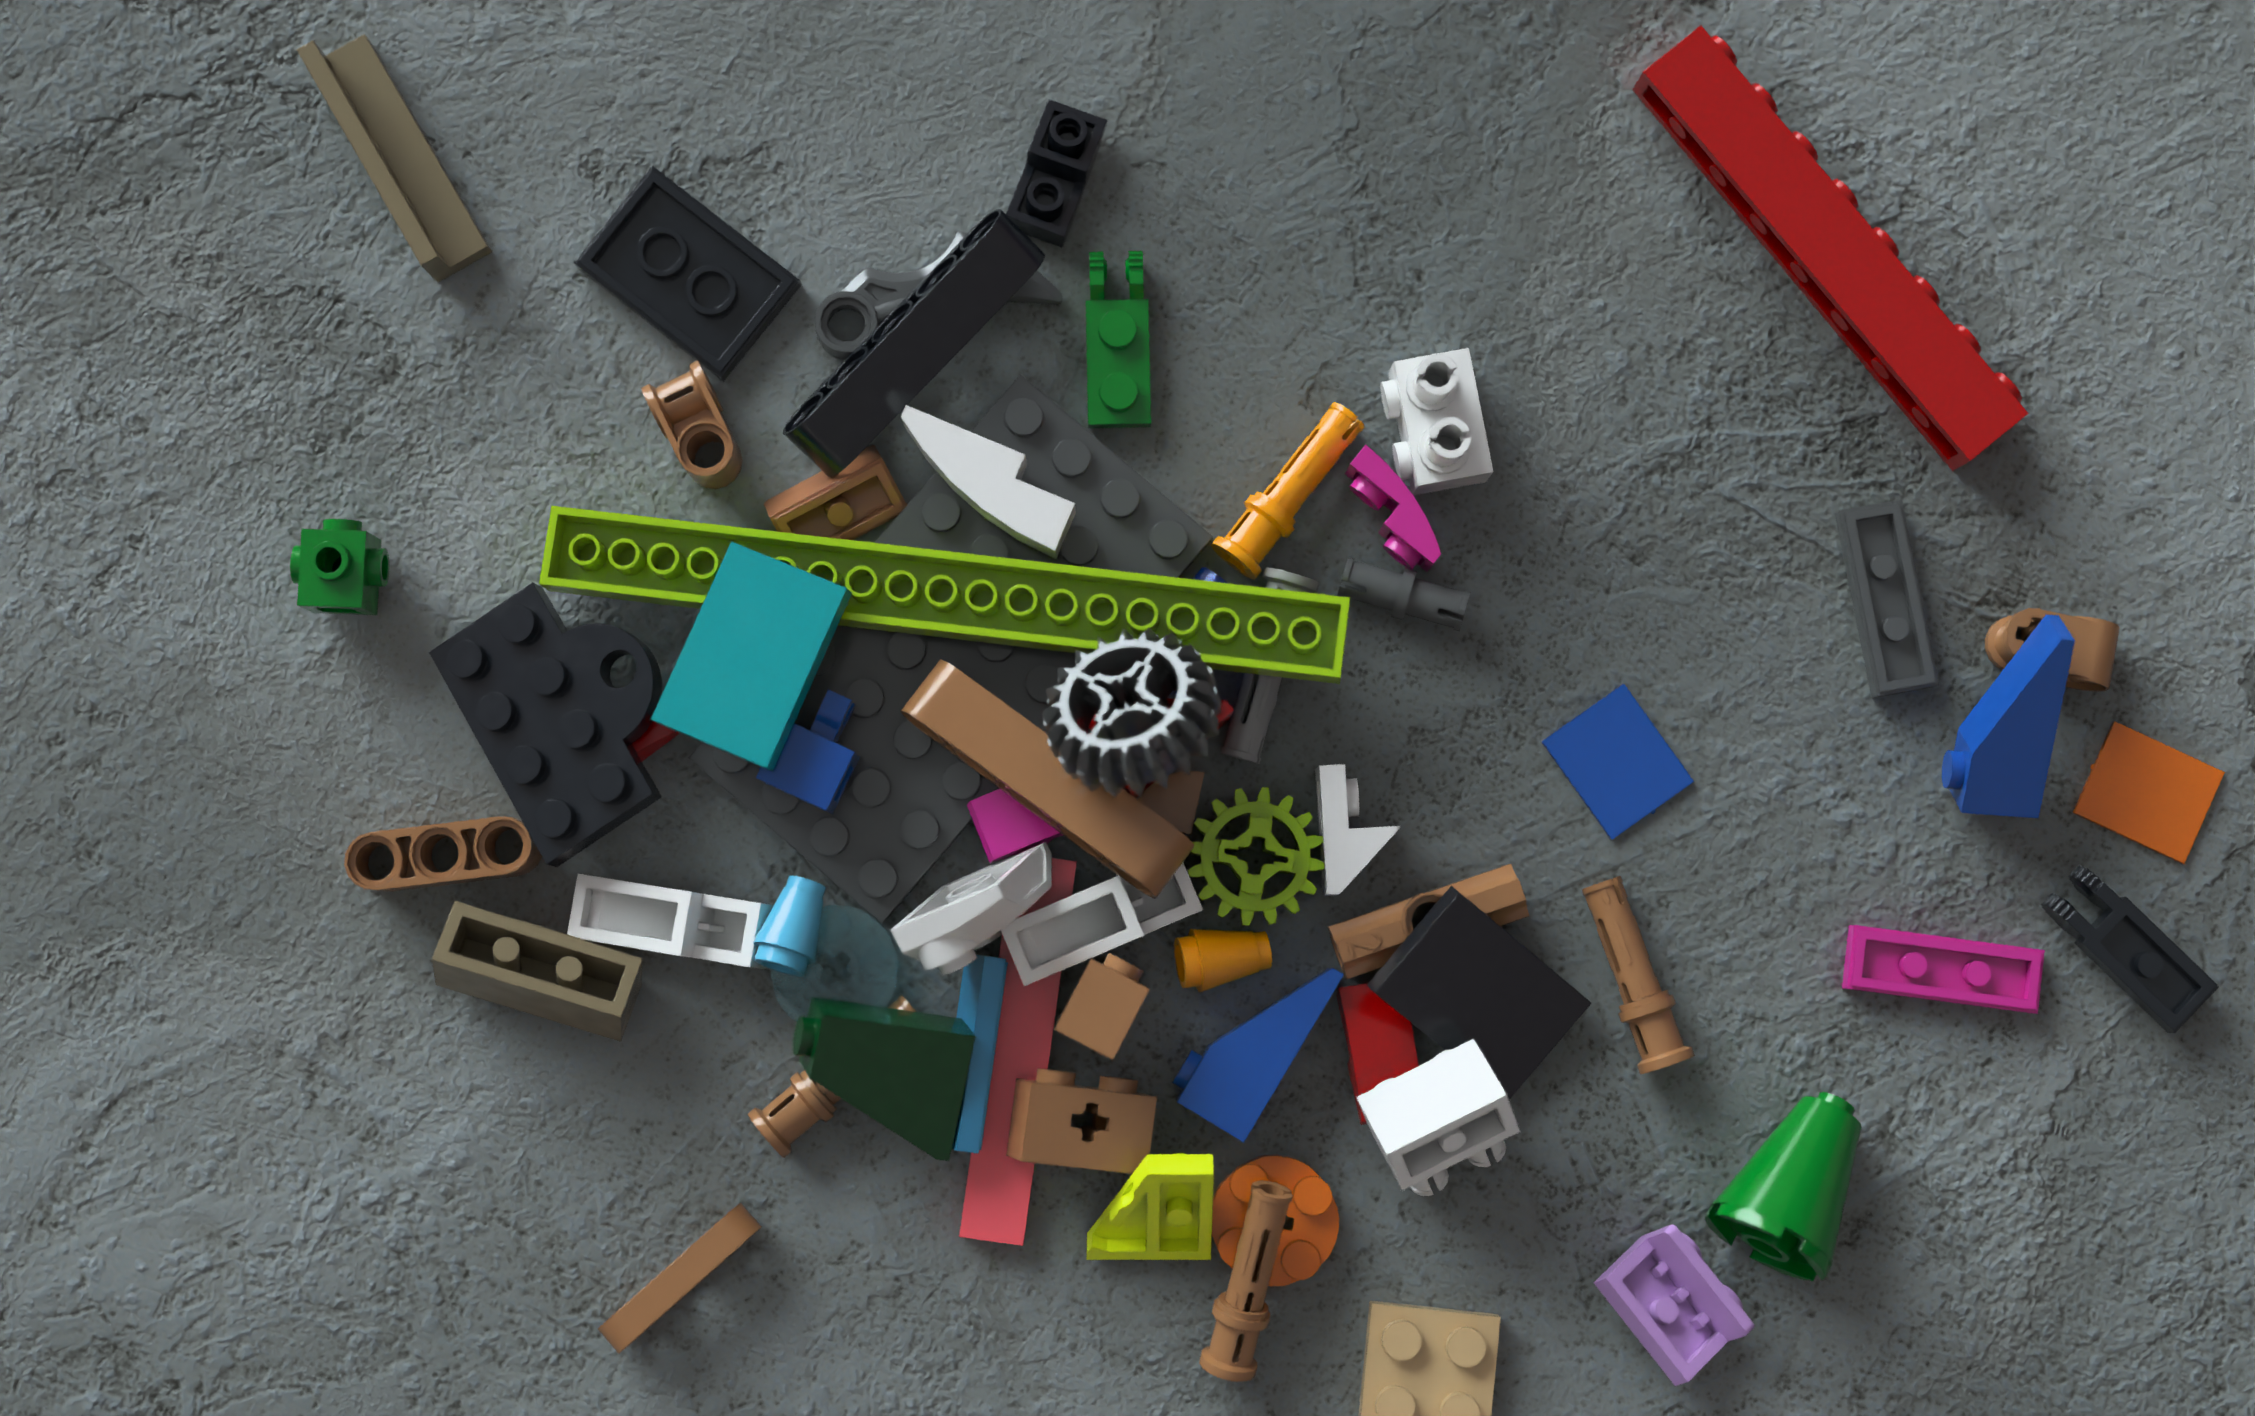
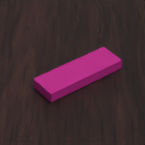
M1849 925L1842 988L2038 1014L2045 950Z

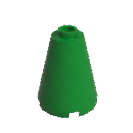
M1820 1092L1817 1098L1811 1096L1802 1097L1711 1204L1704 1218L1708 1227L1730 1246H1732L1736 1236H1739L1748 1246L1753 1248L1750 1258L1762 1265L1805 1281H1814L1817 1274L1821 1280H1824L1832 1266L1862 1128L1860 1122L1853 1116L1855 1112L1854 1107L1844 1099L1827 1092Z

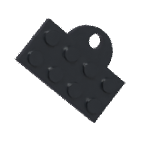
M532 582L429 652L547 865L553 867L560 866L662 798L632 745L650 727L653 722L651 720L652 715L662 695V677L655 656L634 635L618 627L601 623L585 624L567 631L543 587ZM632 655L637 666L633 680L624 687L615 688L610 680V670L613 663L621 656Z

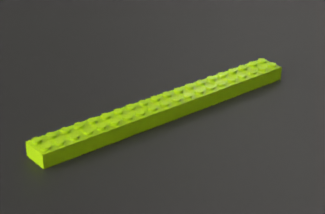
M551 506L539 584L550 592L701 609L732 541L848 588L852 595L838 624L840 626L1075 653V650L1086 654H1090L1097 649L1098 636L1110 644L1119 640L1123 628L1134 639H1138L1150 627L1155 634H1158L1160 639L1173 633L1178 640H1181L1183 646L1192 644L1193 648L1200 653L1206 667L1209 666L1211 669L1340 684L1350 597Z

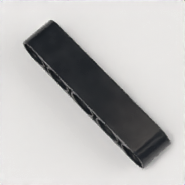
M996 209L989 213L798 408L786 423L783 434L828 477H833L843 471L1033 276L1044 261V252L1001 209Z

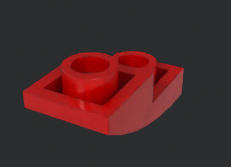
M1368 983L1340 987L1336 995L1350 1056L1347 1066L1361 1125H1365L1367 1122L1356 1097L1374 1089L1379 1083L1387 1079L1396 1078L1419 1066L1411 1022L1376 995L1367 986Z

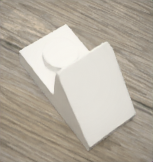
M1345 764L1319 765L1315 769L1319 836L1323 837V843L1320 844V860L1324 862L1325 866L1324 870L1321 871L1323 896L1340 894L1400 829V826L1349 828L1348 817H1359V789L1357 778L1346 779Z

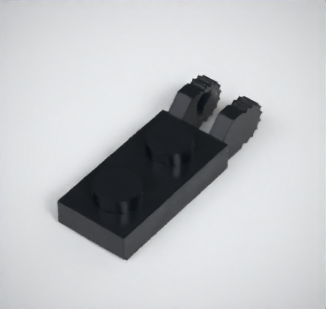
M2078 865L2068 876L2069 880L2072 881L2074 887L2082 895L2104 910V912L2091 925L2067 900L2053 893L2041 904L2042 908L2065 932L2075 937L2077 940L2074 943L2167 1033H2176L2219 987L2127 897H2119L2088 868Z

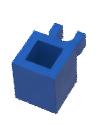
M828 689L811 729L807 730L794 723L773 772L760 767L756 778L833 815L860 759L856 752L837 744L856 704L852 703V700Z

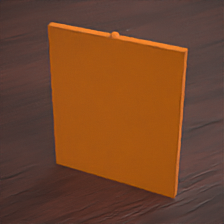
M2113 721L2095 763L2090 766L2091 772L2072 813L2172 860L2185 864L2225 772Z

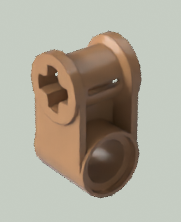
M699 360L689 364V372L656 388L651 384L641 388L662 433L669 440L679 462L695 483L704 488L719 489L728 486L737 478L742 467L743 459L741 452L722 414L724 411ZM718 442L724 445V456L715 466L701 468L695 465L696 453L704 444Z
M2027 608L2015 613L2013 616L1997 620L1988 629L1985 637V651L1989 660L1997 668L2003 670L2045 615H2059L2075 639L2066 687L2085 691H2107L2110 688L2120 629L2113 622L2092 617L2069 616L2040 608ZM2021 630V639L2024 641L2016 639V631Z

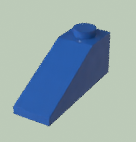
M2045 615L1959 726L1954 750H1947L1944 755L1942 783L1944 788L1950 790L1961 813L2039 818L2075 639L2059 615Z
M1327 968L1208 1044L1202 1055L1191 1050L1172 1081L1173 1084L1181 1088L1176 1101L1244 1143L1344 974L1334 968Z

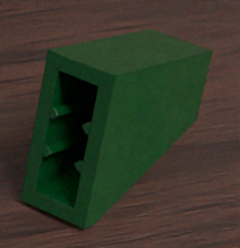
M812 997L808 1017L800 1016L798 1018L793 1037V1053L799 1056V1061L809 1078L936 1160L949 1161L976 1037L962 1018Z

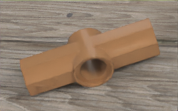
M1507 864L1328 926L1331 942L1345 979L1347 980L1381 968L1414 930L1411 919L1416 908L1423 903L1435 905L1451 885L1499 926L1529 917L1526 898L1512 865Z

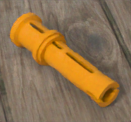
M1336 402L1332 403L1318 425L1291 456L1274 481L1269 484L1263 493L1256 492L1255 495H1250L1244 502L1246 511L1225 538L1217 536L1211 544L1212 549L1217 555L1242 575L1254 580L1262 571L1259 564L1280 537L1288 538L1294 531L1293 526L1296 521L1293 517L1301 508V505L1339 460V457L1349 444L1365 428L1363 422L1356 420L1358 417L1345 406Z

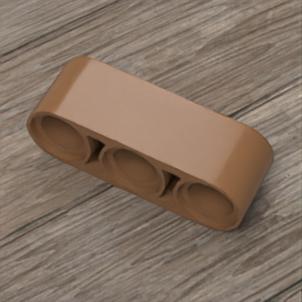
M498 816L369 832L358 836L350 843L345 853L344 866L348 877L354 884L368 890L393 892L517 877L532 871L538 865L542 856L522 820ZM514 829L522 838L523 849L517 860L505 865L496 855L495 844L498 837L504 831ZM450 837L457 844L459 851L458 859L450 870L441 872L433 864L432 850L439 840ZM386 845L393 853L394 866L390 874L378 880L370 873L368 866L369 857L378 846Z

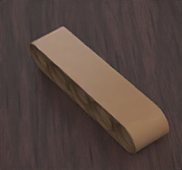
M940 659L900 711L909 722L1149 897L1154 899L1158 897L1195 847L1192 841L1180 830L1124 789L1114 798L1109 792L1105 791L1103 785L1091 792L1087 786L1082 784L1080 778L1072 779L1070 774L1064 771L1058 759L1059 757L1053 755L1047 742L1049 737L1046 732L944 660Z

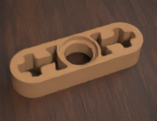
M739 1203L603 1323L598 1330L620 1354L751 1238L762 1226L742 1203Z

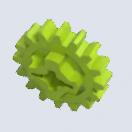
M1267 787L1260 789L1256 801L1248 802L1242 788L1235 789L1233 807L1227 808L1224 803L1215 799L1210 805L1217 818L1213 822L1201 818L1196 819L1194 826L1205 836L1202 842H1192L1195 847L1190 853L1200 856V864L1188 869L1187 873L1190 878L1204 877L1207 883L1198 894L1200 901L1207 900L1214 895L1221 900L1217 910V916L1220 918L1225 917L1232 908L1240 910L1242 926H1249L1254 912L1262 911L1268 925L1275 924L1277 920L1276 907L1283 905L1287 911L1294 915L1300 911L1294 895L1298 891L1303 894L1314 895L1317 891V888L1306 877L1308 872L1322 871L1325 868L1324 862L1310 856V850L1322 844L1323 837L1317 835L1306 836L1303 828L1309 824L1313 816L1308 812L1294 818L1289 813L1294 799L1290 795H1287L1276 806L1270 803V793ZM1249 814L1246 831L1235 840L1215 839L1219 831L1228 822ZM1272 818L1287 828L1295 841L1297 851L1281 846L1271 832ZM1252 839L1262 841L1263 852L1272 854V858L1284 859L1285 863L1274 861L1272 864H1264L1260 867L1258 875L1248 873V863L1246 861L1239 860L1234 855H1227L1224 851L1237 852L1238 849H1247ZM1213 863L1228 865L1239 880L1238 896L1228 891L1221 884L1215 874ZM1276 873L1294 874L1291 882L1283 891L1271 898L1261 900L1266 880Z

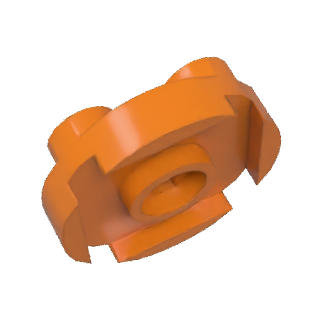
M1262 1155L1238 1166L1231 1174L1229 1173L1224 1178L1213 1196L1212 1237L1221 1259L1233 1268L1237 1245L1252 1192L1250 1191L1252 1183L1261 1180L1271 1181L1290 1189L1293 1197L1286 1214L1287 1217L1292 1218V1225L1289 1230H1282L1277 1257L1274 1261L1268 1286H1286L1312 1277L1330 1256L1338 1236V1207L1329 1185L1309 1165L1285 1155Z

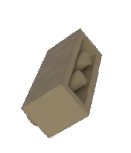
M454 901L431 959L437 986L620 1042L622 1041L642 985V958L457 901Z

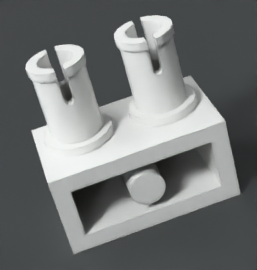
M1469 348L1394 361L1388 373L1389 381L1381 382V396L1386 418H1397L1401 442L1393 443V458L1397 475L1401 480L1409 479L1413 495L1486 482L1493 473V467Z
M1474 1039L1454 1049L1445 1050L1436 1055L1432 1060L1396 1078L1387 1079L1379 1083L1374 1089L1356 1097L1370 1131L1402 1191L1410 1187L1414 1193L1421 1196L1434 1195L1427 1180L1430 1177H1433L1439 1192L1444 1189L1449 1178L1447 1168L1465 1159H1468L1471 1164L1478 1167L1491 1166L1485 1151L1488 1148L1491 1149L1498 1163L1506 1152L1504 1140L1520 1132L1508 1097Z

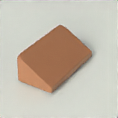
M875 445L866 447L853 462L837 475L828 477L821 471L764 502V507L777 532L854 540L897 517L907 506Z

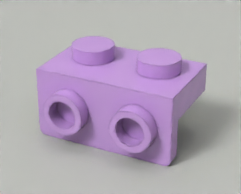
M1672 1224L1641 1236L1594 1282L1595 1286L1675 1386L1689 1382L1728 1341L1745 1337L1754 1328L1753 1322L1743 1311L1739 1297L1729 1287L1723 1285L1704 1262L1701 1251L1696 1243Z

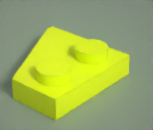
M1147 1154L1087 1232V1260H1211L1214 1184L1213 1154Z

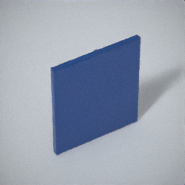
M1625 684L1619 686L1541 741L1611 840L1649 813L1655 814L1656 808L1694 782Z

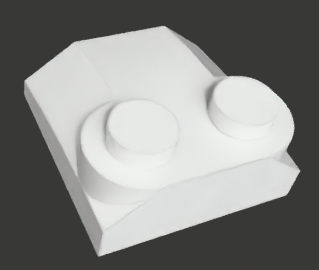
M1044 842L941 886L890 930L901 952L920 961L925 970L938 967L942 975L957 971L977 958L974 950L997 939L1001 935L1000 930L1028 910L1052 887V853L1047 843Z

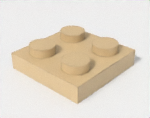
M1370 1301L1358 1416H1491L1501 1317L1498 1314Z

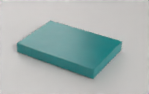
M731 541L651 720L773 772L852 592L846 587Z

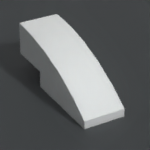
M906 405L901 415L906 430L926 460L953 491L985 519L1018 541L1057 559L1076 514L1075 503L1021 481L1027 467L1025 454Z
M1182 863L1156 899L1139 891L1120 876H1116L1019 917L1003 928L1001 932L1023 985L1027 986L1200 912L1203 908L1185 865Z
M578 874L567 935L605 944L772 970L754 961L758 947L753 942L774 905Z

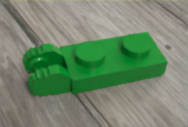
M1128 251L1126 280L1129 282V299L1104 300L1107 261L1104 259L1103 252H1089L1090 300H1085L1088 429L1151 427L1148 299H1144L1143 251Z

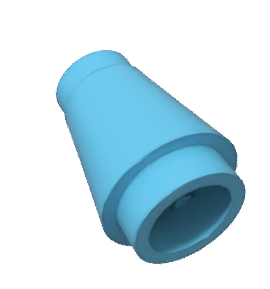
M791 875L788 877L786 886L782 889L753 942L758 947L754 959L756 963L784 974L798 977L804 976L808 963L813 964L816 961L825 886L799 876Z

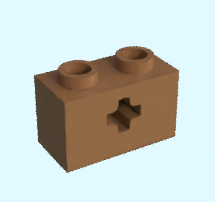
M1110 953L1103 964L1090 959L1054 1030L1114 1060L1150 990L1138 983L1144 971Z
M1037 1068L1036 1080L1016 1078L1006 1156L1021 1162L1133 1174L1146 1155L1150 1154L1157 1097L1137 1092L1138 1080L1100 1076L1098 1087L1075 1085L1076 1073ZM1084 1111L1093 1114L1092 1126L1084 1125L1080 1129L1071 1126L1072 1114L1079 1115L1083 1114Z

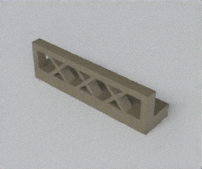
M363 34L328 55H325L313 40L296 49L420 265L439 283L492 252L491 248L367 36Z

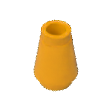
M1190 929L1188 936L1176 937L1174 940L1176 971L1183 989L1196 987L1198 992L1201 993L1258 973L1260 970L1271 969L1272 966L1271 946L1265 931L1253 933L1252 931Z

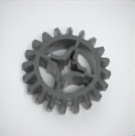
M1148 627L1138 639H1134L1123 628L1119 640L1110 644L1098 636L1097 649L1090 654L1075 650L1076 666L1074 668H1057L1060 685L1046 689L1049 707L1042 711L1044 716V726L1047 730L1046 733L1049 737L1047 739L1048 745L1053 755L1059 757L1058 759L1064 771L1070 774L1072 779L1080 778L1082 784L1087 786L1091 792L1103 785L1105 791L1116 798L1124 787L1129 785L1131 790L1141 797L1146 783L1153 781L1167 789L1168 775L1175 770L1190 775V756H1208V742L1206 738L1219 735V722L1216 716L1222 712L1220 707L1221 699L1215 687L1217 682L1209 666L1206 667L1200 653L1193 648L1192 644L1183 646L1181 640H1178L1173 633L1160 639L1158 634H1155ZM1175 690L1177 691L1176 700L1172 708L1168 709L1169 703L1167 698ZM1096 714L1094 720L1097 725L1090 734H1087L1090 722Z

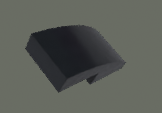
M1048 99L1029 146L1025 168L1006 212V215L1026 235L1063 248L1093 168L1107 126V119Z

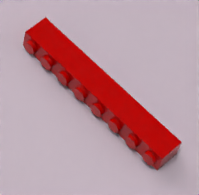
M1700 25L1645 69L1633 87V92L1948 467L1955 471L1974 459L2029 414L2020 404L2022 401L2020 391L2006 375L2000 372L1994 373L1979 355L1981 352L1980 345L1973 334L1960 324L1954 325L1938 306L1940 299L1934 288L1921 276L1915 275L1913 277L1897 258L1899 250L1892 238L1878 227L1872 228L1857 210L1859 207L1858 201L1849 187L1838 179L1832 181L1816 162L1818 155L1811 142L1800 132H1791L1776 114L1778 111L1777 105L1768 91L1757 83L1751 85L1736 67V56L1730 46L1719 36L1714 35L1711 37Z

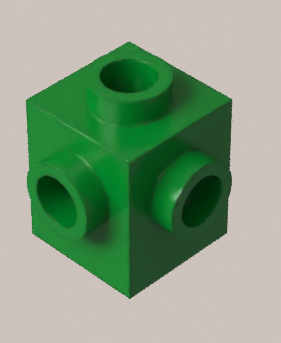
M324 519L322 529H301V545L293 547L290 559L291 578L294 584H298L297 606L313 613L377 615L379 587L387 585L390 570L389 554L386 548H381L382 540L367 531H362V522L355 520Z

